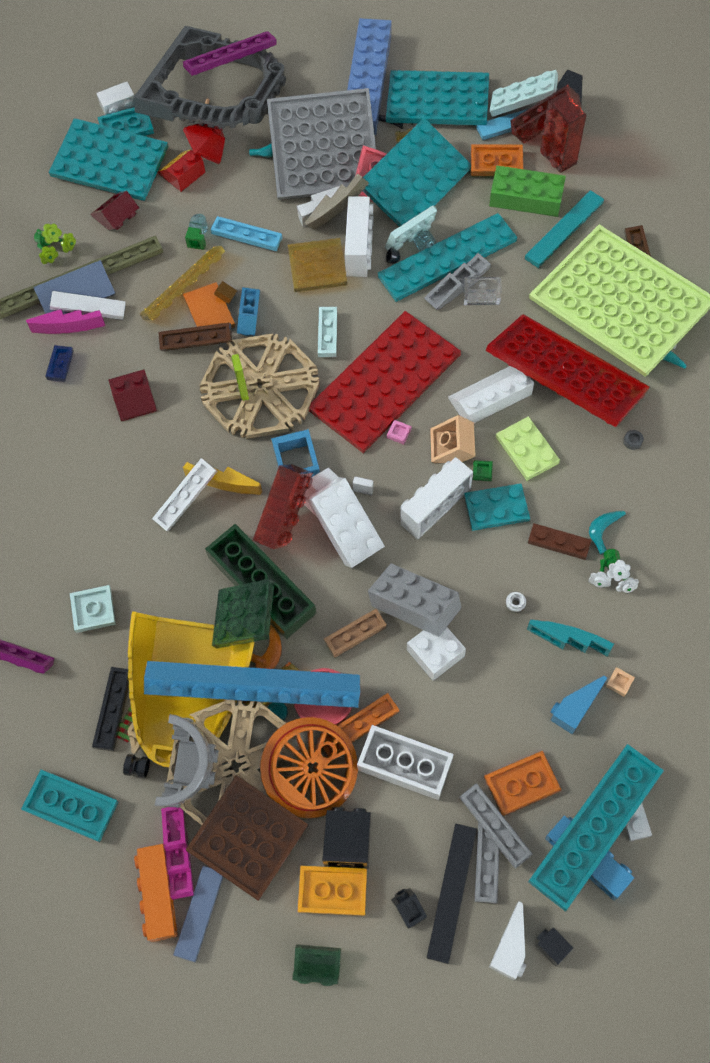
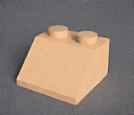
M457 415L430 428L432 463L451 462L455 457L464 462L475 457L474 422Z

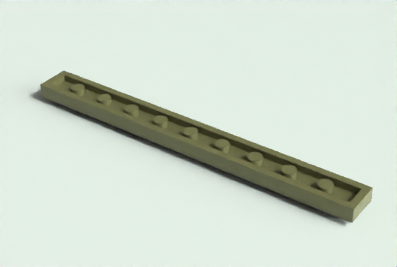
M155 235L0 299V319L39 304V298L33 288L99 260H101L107 275H110L163 253V248Z

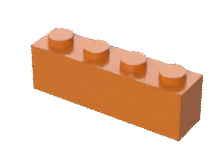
M164 844L138 848L134 861L135 867L139 869L140 878H137V886L139 892L142 891L143 898L140 901L141 914L145 915V923L142 924L143 935L150 942L178 937L174 899L172 900L170 896Z

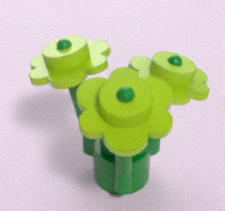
M54 223L51 225L45 224L43 226L44 230L37 229L34 234V240L38 243L37 248L42 250L39 254L42 264L53 263L54 259L59 255L54 246L48 247L51 243L61 242L63 252L65 253L72 251L76 243L72 233H65L62 239L58 238L61 236L62 231Z

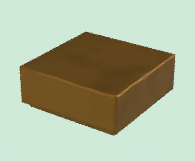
M222 281L214 295L229 304L237 290Z

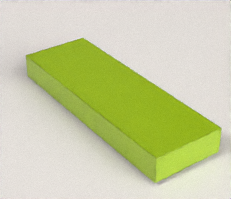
M232 355L231 359L241 399L243 401L249 400L239 355Z

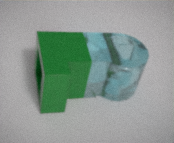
M195 214L190 220L185 236L187 248L205 249L204 234L208 230V225L203 214Z

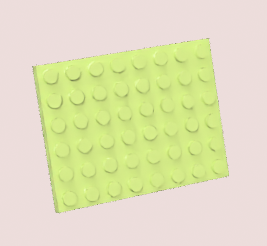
M598 225L529 294V299L645 377L710 309V294L601 225Z

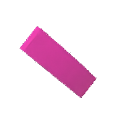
M60 309L26 320L32 333L43 334L73 333L105 326L100 310L83 315L81 310L63 314Z
M180 807L161 808L163 843L166 851L170 896L172 900L193 896L190 853L186 851L189 843L184 810Z

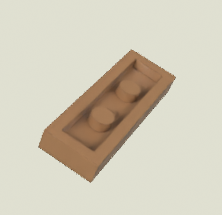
M374 609L324 638V642L335 658L387 628V624L378 610Z

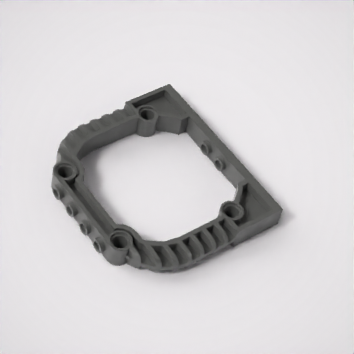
M184 26L133 97L135 112L172 122L176 117H179L181 121L188 119L189 123H195L196 121L201 126L208 124L210 128L218 126L219 129H224L225 126L235 128L242 122L243 126L249 123L258 124L262 121L265 114H268L267 99L279 96L282 86H285V67L282 63L278 62L277 58H274L272 52H266V49L234 60V62L259 68L263 72V81L255 94L243 98L239 105L213 106L181 98L176 91L166 90L162 86L170 72L174 70L179 59L188 60L238 42L237 40L231 42L229 38L222 40L220 33Z

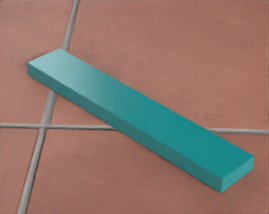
M590 190L525 255V260L539 268L603 204L604 198Z

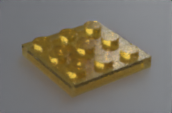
M340 238L288 245L294 292L348 285Z

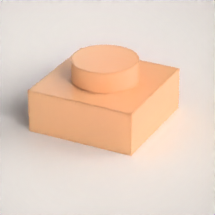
M616 667L605 687L625 697L635 677Z

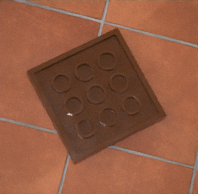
M236 775L186 848V851L259 901L309 824Z

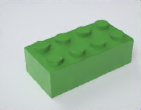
M497 165L489 206L558 217L566 176Z

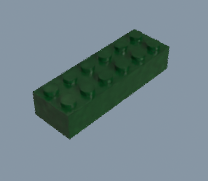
M236 523L205 548L208 558L286 640L317 613L315 604Z

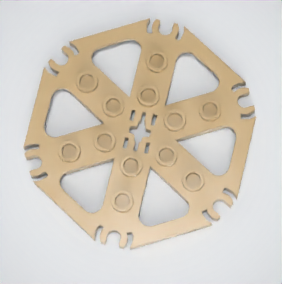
M272 333L235 339L231 343H227L228 350H223L220 347V354L216 350L200 384L201 394L207 393V395L201 396V399L206 409L228 433L231 430L232 435H235L237 430H241V438L246 437V439L290 432L289 429H294L293 421L302 424L301 418L305 420L309 406L320 386L319 377H312L313 375H318V369L291 339L288 342L287 337H284V340L280 342L278 341V334L273 335ZM256 346L266 347L257 367L242 352L243 349ZM238 354L249 400H242L233 420H228L216 408V405L223 401L241 399L237 380L213 383V379L218 368L223 364L228 365L234 371L231 357ZM286 354H292L303 365L301 369L277 372ZM259 382L262 383V388H258ZM302 388L308 391L300 409H295L280 393ZM262 404L279 420L278 425L261 429L253 427Z
M226 700L190 714L196 720L193 724H197V727L202 731L208 743L215 744L216 749L219 750L218 762L213 763L212 771L216 772L214 785H210V788L221 784L219 800L236 775L267 795L262 784L261 774L257 770L260 769L261 756L266 743L249 749L254 719L257 716H264L278 729L286 723L261 702L257 701L254 709L252 708L254 701H250L248 706H244L242 704L243 700H238V705L236 706L235 700ZM226 710L230 711L233 715L228 746L204 726L206 718ZM293 736L287 741L290 745H292L291 742L295 738V736ZM174 740L167 782L174 779L180 740ZM299 745L293 746L296 750H300ZM282 747L279 754L299 761L287 747ZM233 760L237 763L247 762L239 767V772L237 773L234 770L224 771L232 766ZM299 777L291 780L290 783L293 785ZM201 788L198 793L205 791L207 789ZM191 798L185 801L184 804L181 803L180 808L199 824L203 825L207 817L191 804Z

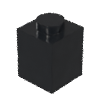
M554 927L549 931L545 928L536 937L539 942L535 946L554 966L559 965L573 950L570 943Z

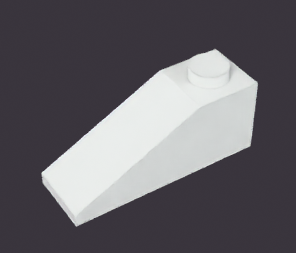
M521 902L516 904L489 968L512 980H515L517 976L521 978L526 968V964L523 963L525 959L523 903Z

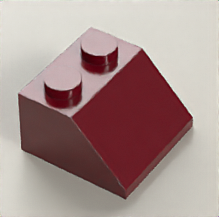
M126 190L114 194L90 215L108 230H118L124 225V220H130L137 214L135 211L139 209V206Z
M145 369L108 379L121 422L157 411Z

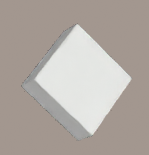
M354 477L353 491L368 495L373 494V480Z

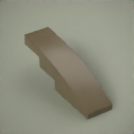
M357 173L347 188L341 184L331 198L325 195L305 221V224L315 230L327 223L348 206V196H359L369 182Z

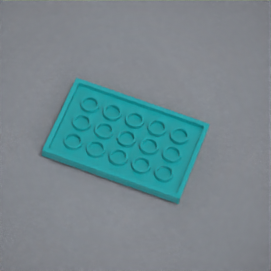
M391 70L386 123L418 124L425 118L430 124L487 125L489 73Z
M74 118L49 170V175L115 194L127 190L132 198L145 201L169 145L166 141Z
M423 118L363 177L369 182L363 192L400 227L426 209L435 206L471 170V163Z

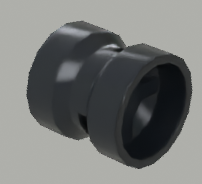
M127 754L123 765V774L126 776L137 775L138 778L145 779L149 772L150 759L144 756L137 758L133 754Z

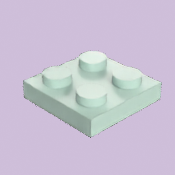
M110 585L70 593L74 631L76 633L116 625Z

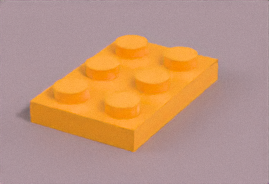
M300 866L298 913L365 916L367 869Z

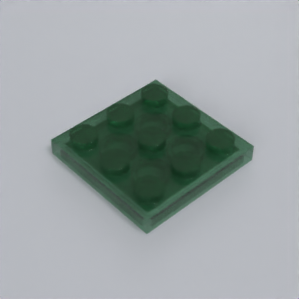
M266 579L219 589L212 640L213 647L218 649L269 639L274 581Z

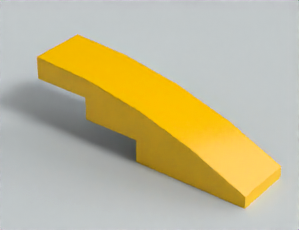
M186 462L183 466L185 476L194 468V465ZM227 467L224 472L216 469L218 472L207 484L220 490L241 494L261 495L262 493L259 482L230 467Z

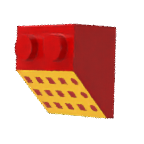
M191 149L182 152L158 171L161 177L180 192L206 173L203 158L194 154Z

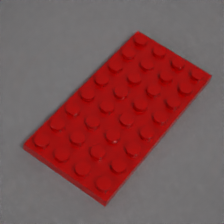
M404 311L311 402L309 412L364 454L392 425L393 421L397 420L461 355V350L407 311Z
M524 314L491 341L485 350L614 427L620 424L650 388V386Z

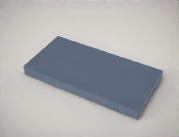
M101 260L33 287L45 314L56 311L50 310L52 291L98 298H108L115 295Z

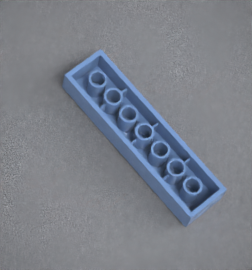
M359 18L347 90L369 88L374 135H377L392 37V20Z

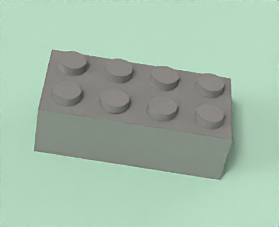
M392 563L368 590L372 607L438 637L461 609L459 592Z

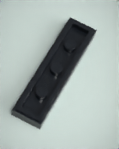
M111 667L92 744L93 749L114 751L129 689L128 669Z

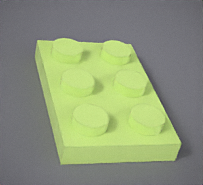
M529 416L496 433L497 440L526 481L560 462L558 456Z

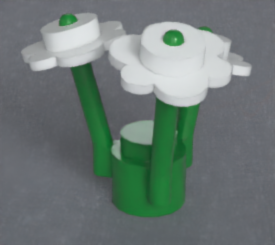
M608 549L604 552V559L600 560V572L597 574L591 573L589 582L597 587L611 586L612 578L615 581L623 579L624 581L618 583L616 590L625 593L632 592L638 587L637 584L639 583L638 579L628 578L630 576V565L625 564L620 559V553L616 549ZM605 567L609 569L607 574L604 573Z

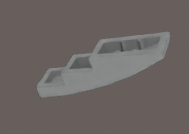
M477 253L467 264L463 263L453 274L449 273L424 299L436 310L440 309L476 282L491 268V264Z

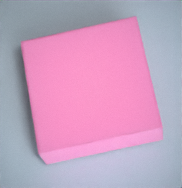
M394 420L387 433V438L404 445L412 430V426Z

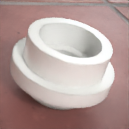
M512 592L506 598V606L513 612H520L526 606V598L519 592ZM517 600L519 605H514L512 601Z

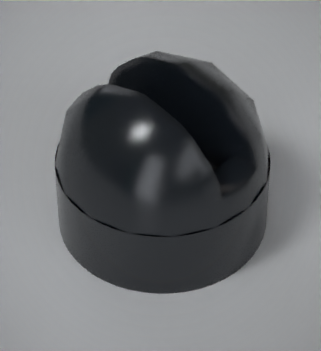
M390 248L386 253V262L392 264L399 262L401 258L399 251Z

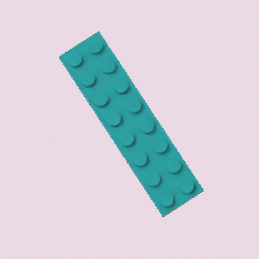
M497 213L378 272V278L394 301L397 302L445 278L449 273L453 274L463 263L467 264L477 253L485 258L517 242V236L501 215Z
M627 744L529 879L528 883L566 912L664 770Z

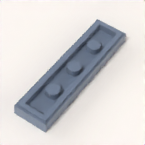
M202 867L173 954L176 957L192 962L197 960L223 880V876L212 868Z

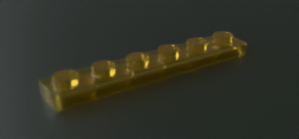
M213 246L139 314L143 320L156 319L163 308H168L173 303L172 300L175 297L181 296L188 285H193L200 274L206 273L212 263H216L222 258L221 255L225 252L223 247Z

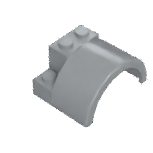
M170 714L168 723L173 724L174 729L172 739L180 740L173 784L164 783L165 792H162L161 797H156L155 806L179 808L181 803L184 804L185 801L196 795L201 788L210 789V785H214L216 772L212 771L213 763L218 762L219 750L216 749L215 744L208 743L202 731L197 727V724H193V719Z

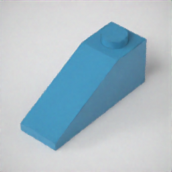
M242 287L237 325L238 334L255 336L260 295L259 289Z
M602 676L566 696L561 703L556 702L550 712L553 714L550 721L573 734L606 682L607 677Z

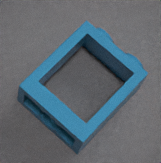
M309 429L271 438L283 487L295 486L320 473ZM308 446L313 466L285 473L280 452Z

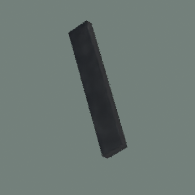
M455 823L426 959L449 964L477 828Z

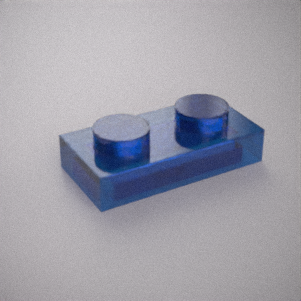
M54 345L45 375L47 380L65 382L74 352L72 347Z

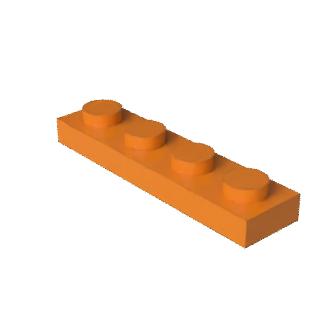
M386 693L339 724L338 727L345 732L353 743L367 734L372 725L379 726L399 713V708L390 695ZM326 734L324 741L331 742L333 738ZM336 743L335 746L337 748V752H339L342 749L339 746V744ZM324 745L322 748L328 756L330 748Z

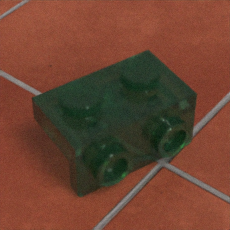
M296 944L292 980L298 981L301 984H309L311 982L321 983L324 986L338 984L341 948Z

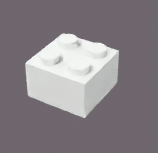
M448 627L439 637L423 630L407 642V651L432 681L465 657L466 648Z

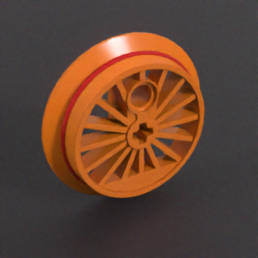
M299 718L284 724L269 738L261 756V780L269 798L297 817L317 818L326 815L327 810H332L333 807H340L350 796L357 779L358 760L351 740L338 726L321 718ZM313 730L321 732L315 747L313 743ZM304 731L308 732V752L299 734ZM326 734L333 738L331 742L324 741ZM293 736H295L303 756L287 742ZM336 743H338L342 749L339 752H337V748L335 746ZM324 745L330 748V754L327 757H323L321 754V748ZM282 747H287L299 761L279 754ZM342 755L345 756V764H329L331 760ZM280 758L298 766L276 767L277 759ZM308 763L314 764V765H313V768L315 769L314 772H311V771L308 772V770H309V767L307 766ZM346 768L345 777H342L324 769ZM280 771H298L286 778L279 773ZM323 774L343 781L340 789L338 790ZM299 777V779L293 785L289 782ZM320 779L335 793L330 799H328ZM304 781L301 791L299 792L297 788ZM309 782H310V801H309L307 798H305V794H306V791H307ZM315 783L324 801L320 804H316Z

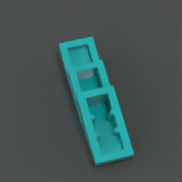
M530 620L527 627L528 631L562 650L566 644L573 646L583 653H586L588 647L608 657L614 646V643L593 633L555 622Z

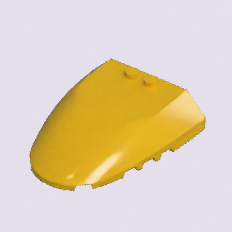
M132 611L128 641L129 699L136 738L149 759L163 767L169 768L174 743V739H172V735H174L173 724L168 723L170 714L182 718L187 717L196 722L190 714L227 699L144 694V676L147 661L249 667L257 629L232 628L162 618ZM226 710L205 719L204 726L216 737L220 738L232 713Z

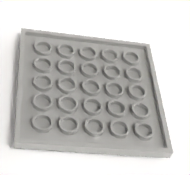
M369 88L267 99L278 200L311 197V195L338 187L341 184L347 188L355 177L363 145L376 149Z

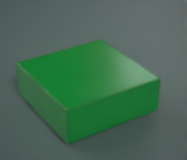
M473 460L472 480L492 482L493 461Z

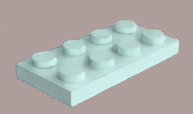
M546 71L542 75L529 77L519 83L515 82L510 86L493 91L490 106L491 116L493 117L556 96L557 71Z

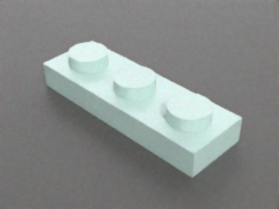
M319 307L318 357H337V307Z

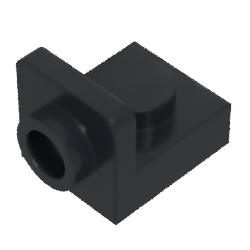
M410 888L398 891L395 897L391 899L408 929L427 918L416 894Z

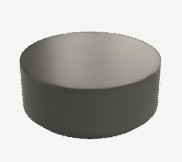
M637 430L628 431L623 439L624 445L631 450L639 449L644 441L642 433Z

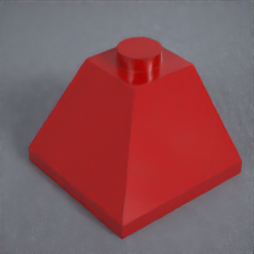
M194 124L184 127L183 131L194 154L220 164L225 143L223 130L219 129L218 126L210 128L208 124H204V126Z

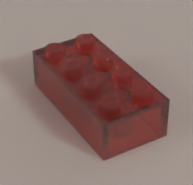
M566 92L549 100L547 103L540 148L541 154L560 173L577 164L587 116Z
M293 464L279 465L253 541L273 550L284 547L291 542L293 537L291 532L293 526H296L300 516L298 512L300 507L302 508L305 504V493L312 485L313 478L311 476L313 472Z

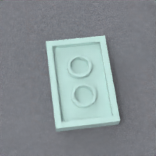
M431 206L392 231L385 245L386 250L388 251L390 248L399 250L406 241L411 242L420 232H427L431 228V223L435 220L436 208Z

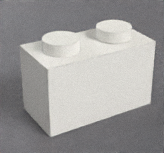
M128 82L96 93L105 115L134 107V93Z

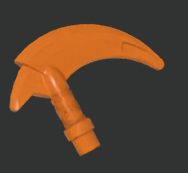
M265 622L269 632V646L262 657L252 654L251 661L256 663L257 668L274 669L280 660L282 645L275 628L270 623Z

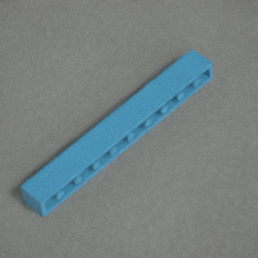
M147 661L144 676V694L358 708L360 675Z

